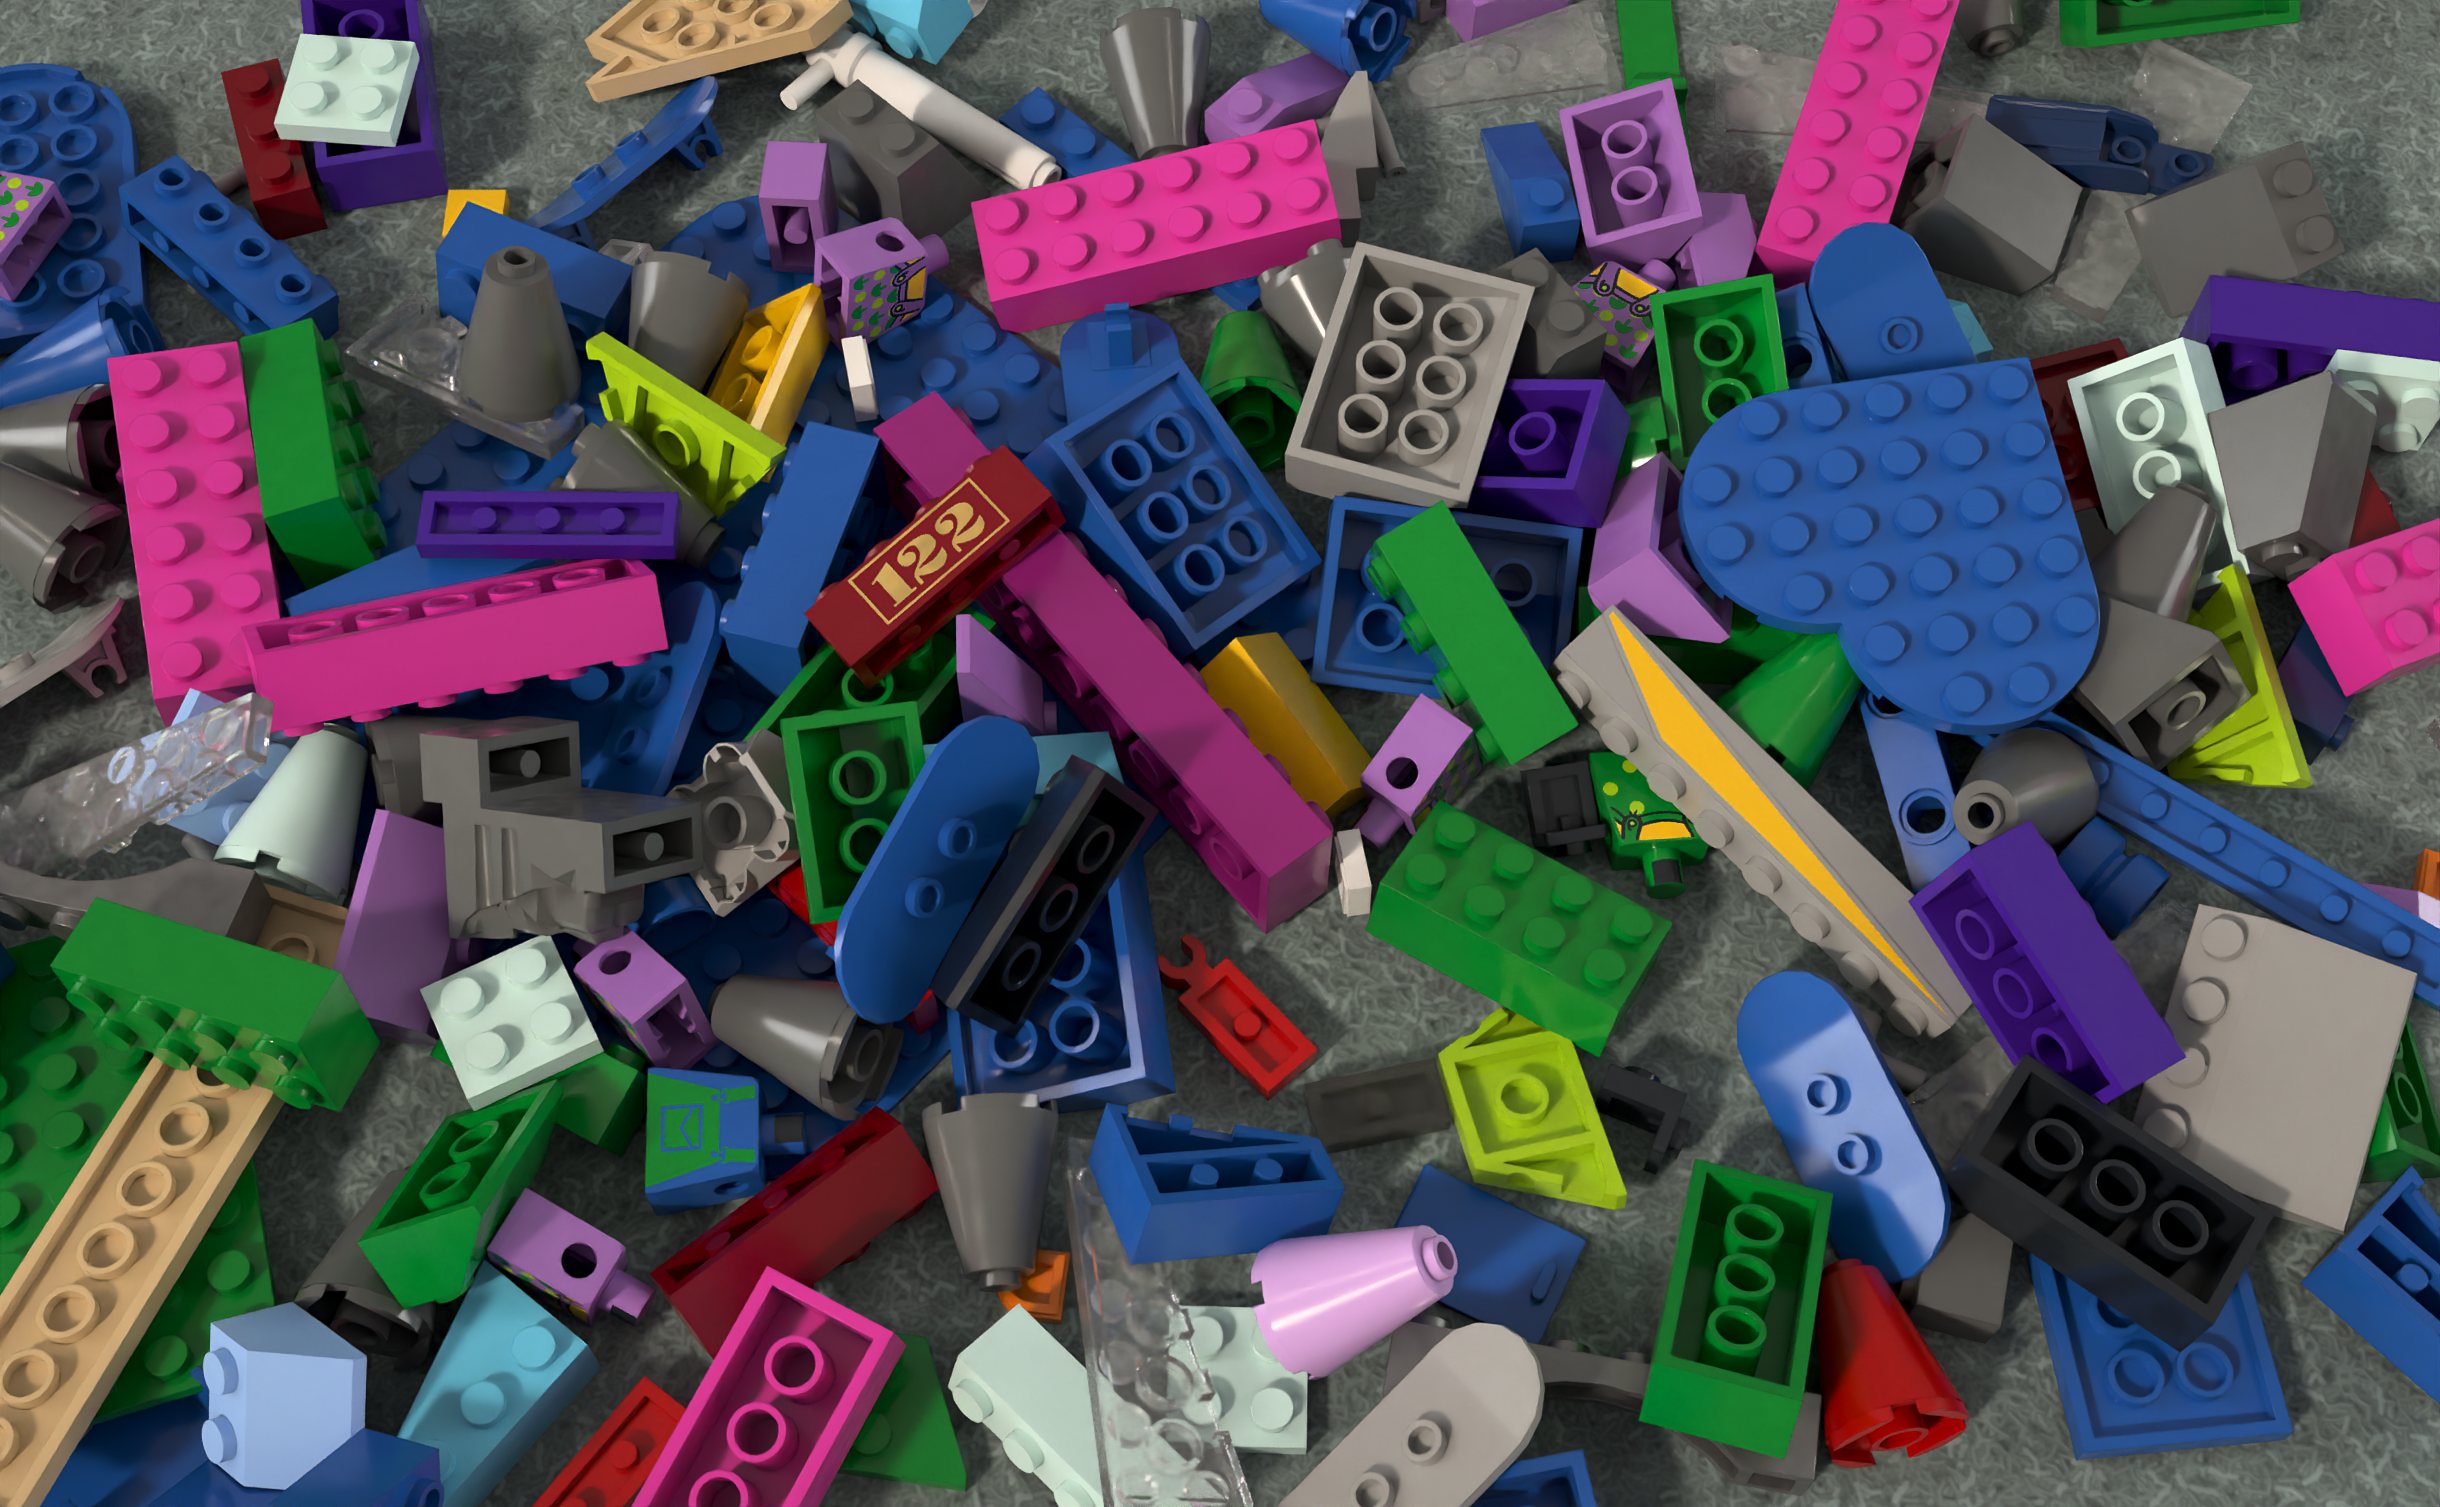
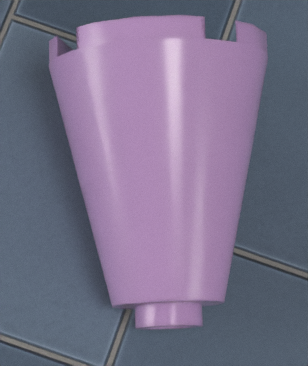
M1426 1225L1281 1239L1270 1243L1258 1252L1251 1270V1284L1262 1281L1265 1302L1254 1306L1257 1323L1269 1349L1285 1369L1293 1374L1306 1371L1311 1374L1308 1379L1317 1380L1334 1373L1446 1296L1453 1287L1454 1276L1457 1273V1257L1448 1239L1443 1235H1438L1431 1227Z

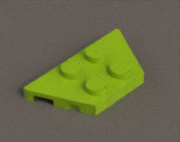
M604 331L586 341L588 359L602 361L609 386L608 389L599 393L606 419L612 421L619 418L630 425L717 516L716 522L727 516L785 457L786 447Z
M2231 564L2225 567L2217 576L2223 584L2198 612L2191 608L2187 624L2211 631L2221 640L2252 698L2167 764L2169 777L2179 783L2190 785L2305 789L2313 785L2312 778L2246 571Z
M1500 1007L1482 1020L1479 1028L1473 1034L1461 1036L1438 1053L1437 1070L1475 1183L1612 1210L1625 1208L1627 1192L1572 1040L1549 1031L1510 1009L1505 1012Z

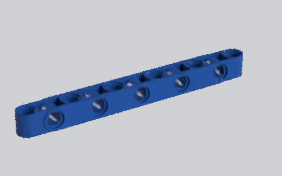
M1805 281L1775 292L1789 390L1840 383L1829 344L1812 311L1808 291L1809 286ZM1803 363H1812L1810 369L1801 377L1789 378L1795 367ZM1862 684L1857 694L1858 702L1910 882L1916 895L1964 854L1976 848L1977 845L1971 843L1960 834L1953 820V803L1961 787L1944 732L1914 722L1916 716L1905 710L1897 714H1884V708L1888 699L1882 696L1879 700ZM1938 808L1945 810L1946 817L1944 823L1938 830L1927 834L1918 832L1920 818L1926 812Z

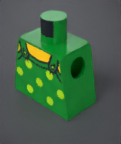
M1614 752L1590 753L1588 764L1598 823H1606L1608 837H1603L1601 840L1612 870L1643 869L1647 895L1651 898L1670 899L1683 894L1686 891L1683 866L1701 865L1709 844L1701 839L1695 830L1694 824L1672 802L1663 800L1653 792L1647 782V778L1625 756Z

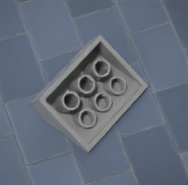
M1356 241L1285 452L1286 487L1330 499L1337 495L1431 507L1443 500L1447 508L1467 509L1535 287Z
M2199 904L2164 1017L2186 1058L2144 1083L2132 1123L2258 1204L2275 1217L2345 1235L2418 980L2417 973L2267 918Z

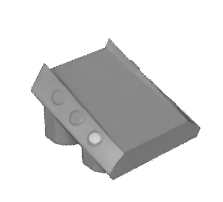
M761 728L744 742L717 743L705 756L703 774L691 784L676 785L665 796L668 798L701 801L703 869L689 873L717 915L725 917L800 858L783 740L765 728Z

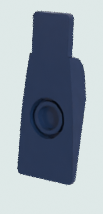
M1994 95L1988 102L1985 115L1986 121L2081 187L2138 195H2147V193L2160 195L2213 169L2214 158L2210 154L2159 143V130L2153 122L2118 108L2106 105L2006 95Z

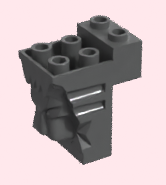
M516 716L419 733L423 801L442 803L450 938L505 939L517 938L520 933L550 936L566 932L594 945L620 938L625 925L635 923L640 919L644 909L646 883L703 869L701 801L581 787L578 721Z

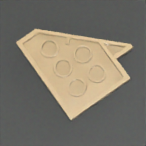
M632 0L585 39L593 58L607 63V65L587 80L585 84L593 100L600 103L815 49L821 43L832 38L836 30L847 22L854 13L849 0Z

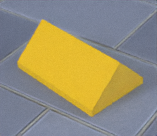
M812 282L746 312L730 341L706 395L707 398L784 447L830 342L822 290ZM776 466L761 481L769 483Z
M1277 632L1237 637L1199 671L1208 687V695L1222 710L1230 708L1240 717L1248 730L1249 740L1263 756L1269 753L1280 761L1290 777V786L1305 803L1309 800L1316 802L1330 820L1366 797L1360 783V778L1372 761V758L1316 683L1311 682L1310 675Z

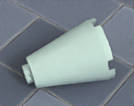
M324 723L325 727L322 730L299 738L220 845L213 862L256 870L263 884L267 883L343 907L348 894L368 752L358 744L360 736L354 731L341 725Z

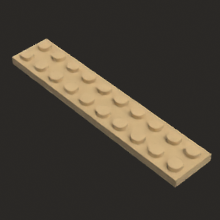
M264 883L274 901V905L255 946L333 969L349 909ZM155 1056L149 1062L0 1295V1507L41 1506L285 1103L272 1090L253 1084L249 1090L238 1089L221 1081L212 1071L194 1065L188 1071L178 1070L163 1063Z

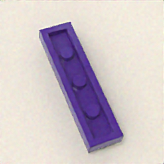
M424 491L415 545L421 558L677 560L683 506L679 492Z

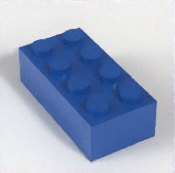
M808 421L800 442H792L789 445L783 464V477L785 479L779 493H771L766 501L762 516L763 533L758 545H750L746 550L741 566L742 585L736 599L729 598L725 602L719 621V634L725 637L728 648V666L734 670L740 694L775 702L825 642L804 613L815 604L816 598L827 586L844 580L864 563L869 551L877 544L891 507L880 437Z

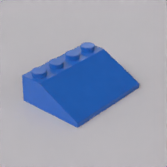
M1178 357L1047 437L1022 461L1026 468L1050 491L1066 520L1059 529L1063 534L1070 531L1078 537L1089 555L1090 564L1102 577L1109 574L1120 584L1128 598L1129 607L1141 620L1149 618L1159 627L1167 641L1168 650L1179 662L1323 562L1181 357Z
M1334 495L1329 506L1321 568L1311 682L1419 697L1422 693L1430 699L1443 700L1431 679L1439 671L1429 654L1425 651L1419 656L1416 655L1399 627L1398 623L1403 621L1405 615L1394 596L1384 601L1366 572V568L1370 566L1369 561H1371L1368 554L1375 540L1428 509L1427 507ZM1450 511L1547 671L1562 650L1569 645L1583 528Z
M1141 840L1015 1040L946 1005L957 1111L961 1110V1097L974 1094L1001 1092L1039 1095L1040 1108L1043 1109L1050 1099L1057 1101L1058 1114L1104 1109L1106 1103L1126 1105L1176 1093ZM1009 846L1005 847L984 886L991 883L1008 856ZM971 910L969 911V913H968L966 919L964 920V922H963L961 928L963 927L964 923L966 922V920H967L968 917L970 916Z

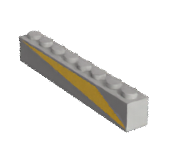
M1611 604L1562 650L1547 670V673L1567 706L1577 710L1599 731L1601 739L1610 750L1618 755L1625 756L1647 778L1650 788L1657 796L1665 801L1672 802L1694 824L1696 832L1703 841L1714 848L1720 849L1742 871L1744 879L1755 891L1767 895L1790 917L1792 926L1802 937L1815 942L1838 964L1841 974L1850 984L1868 993L1887 1012L1888 1019L1898 1031L1913 1037L1923 1046L1952 1027L1973 1002L1908 901L1914 895L1620 612L1614 604Z

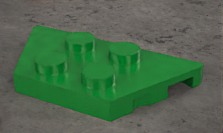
M895 1333L906 1344V1347L837 1473L967 1492L968 1477L927 1338Z

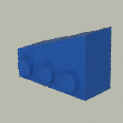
M467 201L435 252L441 325L469 329L486 260L492 254L505 247L523 246L540 254L548 262L575 349L586 351V341L603 331L611 337H615L630 310L632 265Z
M1106 1103L1088 1164L1131 1265L1258 1253L1270 1243L1281 1239L1327 1235L1345 1188L1320 1138L1235 1124L1232 1134L1192 1128L1193 1120L1189 1116L1171 1114L1168 1123L1127 1117L1128 1106Z
M2411 1165L2371 1203L2346 1231V1234L2336 1242L2302 1280L2301 1284L2440 1404V1218L2419 1191L2425 1183Z

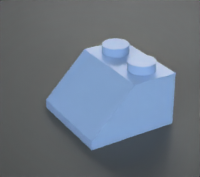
M294 1302L211 1322L210 1352L205 1355L203 1361L204 1378L209 1388V1420L203 1424L202 1441L208 1458L243 1486L286 1490L358 1431L365 1428L367 1356Z

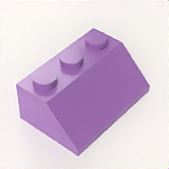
M1664 79L1559 110L1586 247L1594 270L1603 262L1614 261L1633 273L1638 274L1651 259H1657L1666 263L1705 223L1672 79Z
M1661 451L1613 484L1602 526L1597 528L1587 586L1589 595L1595 606L1602 613L1611 604H1614L1643 634L1721 643L1731 635L1733 600L1727 596L1722 600L1708 586L1696 570L1686 551L1678 518V501L1683 475Z
M376 809L333 970L341 972L379 1038L435 1047L440 1035L420 989L479 963L484 954L486 938L455 939L449 936L444 829L392 811Z

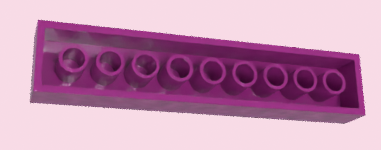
M936 391L928 394L873 429L874 436L880 437L891 506L907 524L914 520L917 511L927 501L941 497L957 484L974 461L982 456L991 455L997 450L995 447L988 450L976 437V430L967 414L958 406L951 409ZM1058 528L974 600L986 615L996 622L1000 631L1089 733L1109 731L1119 767L1150 803L1159 810L1164 819L1265 934H1268L1327 891L1333 827L1324 810L1312 800L1305 803L1290 786V777L1280 761L1272 754L1268 753L1263 756L1249 740L1248 730L1240 717L1232 709L1225 708L1222 710L1208 695V687L1197 669L1190 663L1186 662L1183 665L1179 663L1168 650L1167 641L1159 627L1149 618L1141 620L1129 607L1128 598L1120 584L1109 574L1102 577L1090 564L1089 555L1075 534L1070 531L1063 534Z

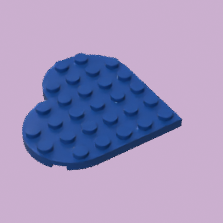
M43 63L0 67V171L43 178L55 182L74 218L16 299L12 302L0 296V354L16 352L97 294L113 286L127 288L130 293L122 296V298L131 307L142 303L151 315L146 246L124 227L119 186L141 174L138 137L121 100L109 87L105 86L102 88L84 79L81 71L70 67Z
M2028 356L1765 394L1736 406L1719 418L1702 436L1691 455L1680 487L1678 518L1686 551L1702 579L1722 600L1727 596L1741 607L1758 615L1757 622L1784 631L1802 634L1837 633L1848 663L1863 684L1879 700L1884 696L1901 709L1916 716L1914 722L1939 731L1961 735L1997 734L2017 729L2043 717L2054 709L2073 689L2091 662L2100 628L2099 598Z

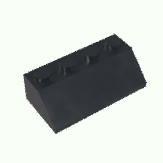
M1071 755L1064 768L1057 771L1049 780L1045 788L1044 799L1027 826L1021 828L1011 840L1008 847V856L991 883L985 885L980 891L971 908L970 916L953 940L934 975L929 989L953 1010L1015 1040L1159 810L1105 770L1075 755Z

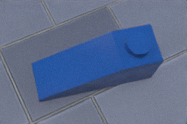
M1536 122L1481 129V140L1514 259L1537 247L1549 263L1573 260L1581 218L1568 174Z

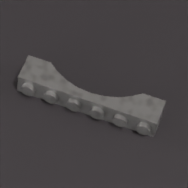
M195 857L160 870L125 878L87 881L44 877L9 866L0 861V926L15 931H24L27 926L50 930L54 935L67 941L96 897L251 945H256L274 905L272 897L256 870Z
M1417 1315L1392 1332L1381 1401L1413 1370L1436 1344L1455 1330L1450 1329L1451 1324L1448 1321L1431 1315ZM1552 1340L1548 1343V1346L1528 1343L1540 1361L1545 1385L1544 1401L1558 1399L1594 1402L1640 1416L1651 1355L1637 1352L1621 1353L1618 1355V1358L1590 1354V1348L1587 1345L1571 1340ZM1804 1392L1803 1402L1785 1459L1671 1429L1667 1430L1673 1432L1705 1456L1730 1484L1802 1496L1815 1480L1822 1395Z

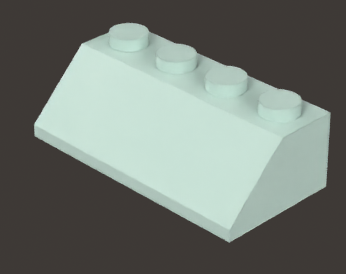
M2181 337L2067 380L2107 526L2115 535L2161 487H2175L2178 483L2190 484L2201 489L2211 498L2210 506L2217 513L2215 527L2194 600L2213 596L2223 584L2217 576L2225 567L2231 564L2246 571L2250 585L2275 577L2272 572L2237 551L2208 419V413L2226 407L2208 345Z

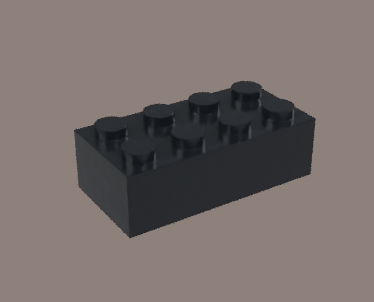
M2026 1053L1996 1088L1943 1173V1179L1948 1184L1951 1200L2178 1352L2183 1351L2214 1325L2274 1216Z

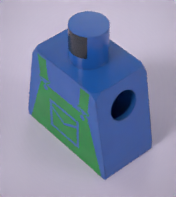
M661 1067L648 1068L645 1195L656 1216L670 1215L755 1196L767 1187V1156L806 1154L807 1127L805 1113L768 1114L767 1099L759 1079L749 1076Z

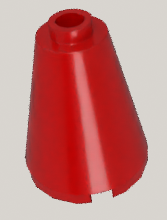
M1845 1259L1825 1267L1821 1273L1822 1278L1820 1280L1815 1314V1331L1825 1444L1833 1464L1845 1468H1862L1877 1465L1871 1451H1892L1904 1447L1907 1448L1909 1458L1916 1457L1944 1446L1960 1436L1967 1428L1964 1419L1969 1420L1966 1404L1879 1268L1863 1265L1859 1259Z

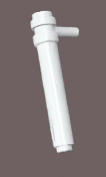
M847 22L838 28L829 40L821 43L815 49L801 52V54L806 56V61L811 67L780 93L781 100L785 106L791 110H796L831 79L845 88L859 79L923 130L1020 190L1057 182L1061 177L1062 170L1056 165L1054 156L883 52L880 42L862 32L854 34L852 25Z

